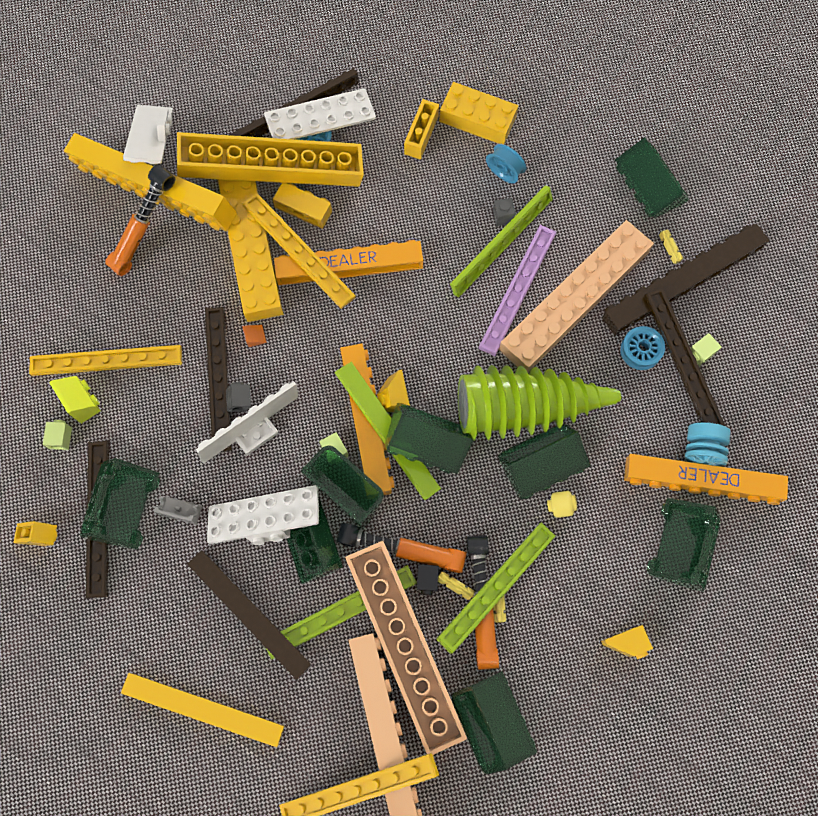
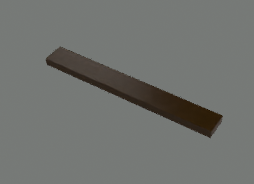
M663 287L645 294L644 297L701 423H714L725 426Z
M224 307L205 308L211 438L215 436L218 430L226 429L231 425V413L227 412L226 389L229 387ZM232 444L221 452L233 451Z
M109 441L88 442L86 599L108 597Z
M201 550L187 563L197 576L296 680L312 666L204 551Z

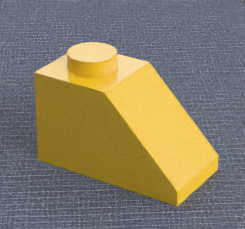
M398 370L389 376L377 393L378 400L387 412H400L410 406L402 370Z
M35 521L17 523L13 543L52 546L57 539V525Z
M643 625L601 641L602 645L628 657L636 656L637 659L649 655L647 651L653 649Z

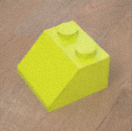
M77 376L49 382L67 413L81 424L101 412L97 406L100 402L94 394L91 395L88 390L91 388L85 380L81 381Z

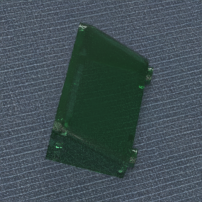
M117 458L104 461L95 481L81 526L80 537L133 550L138 549L143 541V535L138 530L148 493L156 490L159 485L160 479L158 477L160 473Z
M667 498L666 504L663 503L661 508V515H664L665 519L664 530L657 557H653L652 560L648 561V574L651 577L704 592L720 528V514L715 506Z

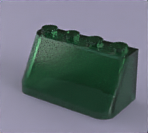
M645 137L615 159L618 164L616 169L621 175L624 174L626 176V184L630 189L634 188L636 191L634 196L639 203H644L646 206L644 211L649 217L657 218L690 200L660 154Z
M397 403L387 434L385 448L393 455L401 454L410 461H421L427 467L432 468L435 466L445 473L450 474L452 472L458 474L471 447L473 438L469 433L464 434L461 425L403 403Z
M562 424L560 429L557 426L552 427L546 433L542 432L498 454L500 464L514 491L521 500L532 497L538 491L547 490L551 485L563 482L573 474L582 473L591 466L579 432L566 424Z
M324 446L301 470V473L313 486L316 485L319 492L362 530L370 523L384 499L382 489L333 446Z
M503 671L453 693V705L479 767L485 774L507 770L538 753Z

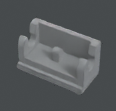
M166 496L159 497L160 505L159 507L155 506L154 509L156 514L197 525L202 505Z

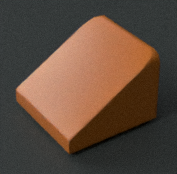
M262 325L242 326L248 347L267 343Z

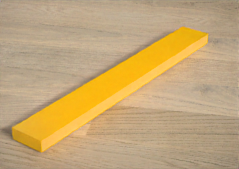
M255 193L242 203L243 207L341 309L355 299L356 295L258 193Z
M170 345L30 356L29 374L31 376L182 365V346Z
M128 673L121 694L274 747H278L285 727L284 725L132 673Z
M430 753L283 803L279 807L282 816H320L439 776L433 754Z

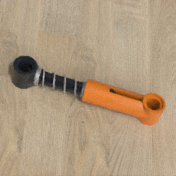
M160 164L155 165L149 171L150 189L147 190L146 197H143L144 201L140 204L139 211H136L137 214H132L115 251L106 258L105 264L119 276L126 275L132 267L131 259L150 224L148 217L152 216L151 211L156 208L155 203L159 202V195H162L164 191H168L175 183V176Z
M341 523L336 540L338 544L348 547L360 546L362 544L367 548L384 541L387 551H391L392 554L395 553L396 557L439 566L451 572H463L467 554L464 551L452 548L446 549L405 538H400V540L396 541L393 538L388 539L384 538V536H376L375 533L373 535L367 534L366 531H361L360 527L353 524Z
M487 535L467 536V552L473 561L472 568L474 569V574L472 577L475 580L473 584L475 594L489 580L486 578V571L488 570L485 567V562H487L486 555L489 554ZM492 608L475 628L478 670L499 669L494 611Z

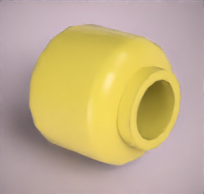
M570 491L554 492L551 495V500H547L549 512L553 511V515L556 518L572 516L574 511L577 510L576 496L572 495Z

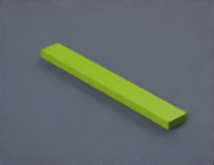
M545 185L450 283L455 296L460 297L553 200L550 187Z
M350 362L335 372L336 376L424 501L439 491L441 488L353 363Z
M542 522L539 523L436 640L450 654H453L555 538V535Z
M408 565L396 571L404 590L417 584ZM357 591L280 632L294 647H297L367 609L360 592ZM268 651L271 660L275 659V657Z

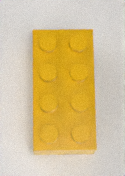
M453 82L440 108L439 122L498 144H505L516 119L519 105Z

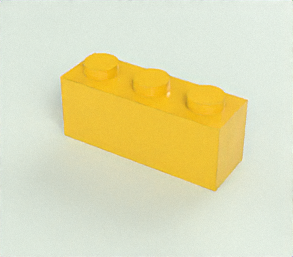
M422 99L404 142L405 155L421 160L439 117V104Z
M282 183L273 198L275 208L323 229L332 213L331 203L327 199L316 197L310 191L298 189L297 186L291 183Z

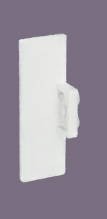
M359 89L264 113L272 138L293 140L376 119L366 89Z
M137 105L123 155L124 161L131 163L146 162L149 164L162 163L167 136L170 135V126H172L173 108Z
M293 381L290 384L283 385L279 392L275 395L267 396L262 404L250 408L243 417L234 419L226 429L218 430L213 438L202 441L196 449L201 461L206 463L235 441L248 456L279 434L268 418L298 398L297 384Z
M314 485L209 506L207 542L214 544L246 538L254 545H263L268 541L280 542L285 538H290V529L317 525L319 523L318 487Z

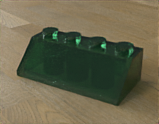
M319 495V523L317 525L290 529V538H286L301 584L330 575L343 568Z

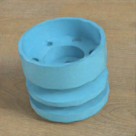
M714 423L690 424L688 426L687 440L691 443L686 445L685 460L692 463L725 466L728 463L727 455L729 451L724 446L730 444V429Z

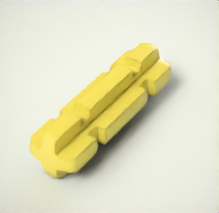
M664 230L659 234V237L664 241L663 244L669 256H672V262L677 264L683 260V256L680 252L678 253L679 249L674 239L670 237L672 236L670 231Z
M441 572L438 576L439 583L446 584V587L459 595L462 594V597L470 600L475 592L473 589L466 588V585L453 577L450 578L447 573Z
M505 595L493 607V610L496 611L494 621L497 623L506 622V613H504V610H506Z

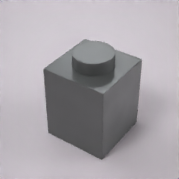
M513 199L494 200L492 211L496 227L507 225L516 215Z
M233 382L226 389L227 412H246L251 407L250 384H243V382Z

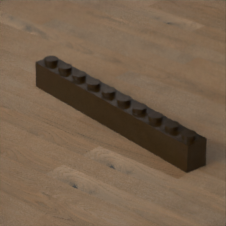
M757 223L751 227L747 225L739 231V234H731L724 240L725 242L714 244L708 252L702 251L694 260L685 261L679 269H671L662 279L660 277L654 279L650 286L646 288L642 286L631 297L627 295L620 300L619 304L608 306L602 319L615 336L652 314L644 297L645 294L663 287L671 303L763 249L769 242L768 237Z

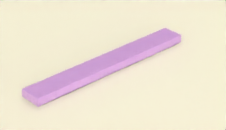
M542 225L539 226L478 349L496 356L500 343L505 338L556 235V231Z

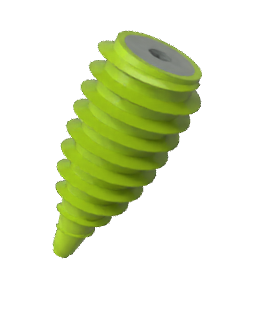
M477 365L473 369L472 374L461 375L458 383L460 425L463 433H470L473 441H475L477 433L484 432L489 441L494 431H498L500 437L504 439L506 431L511 429L518 438L521 428L525 427L529 434L533 435L537 425H541L546 433L551 422H555L560 429L563 419L570 418L572 423H575L576 416L585 413L587 416L589 411L614 405L621 401V392L619 390L596 386L594 383L585 384L580 377H576L572 381L566 372H561L557 377L556 373L550 368L542 374L538 367H533L528 374L523 366L517 367L515 373H513L512 369L505 365L499 374L497 368L491 365L487 369L486 374H484L482 368Z

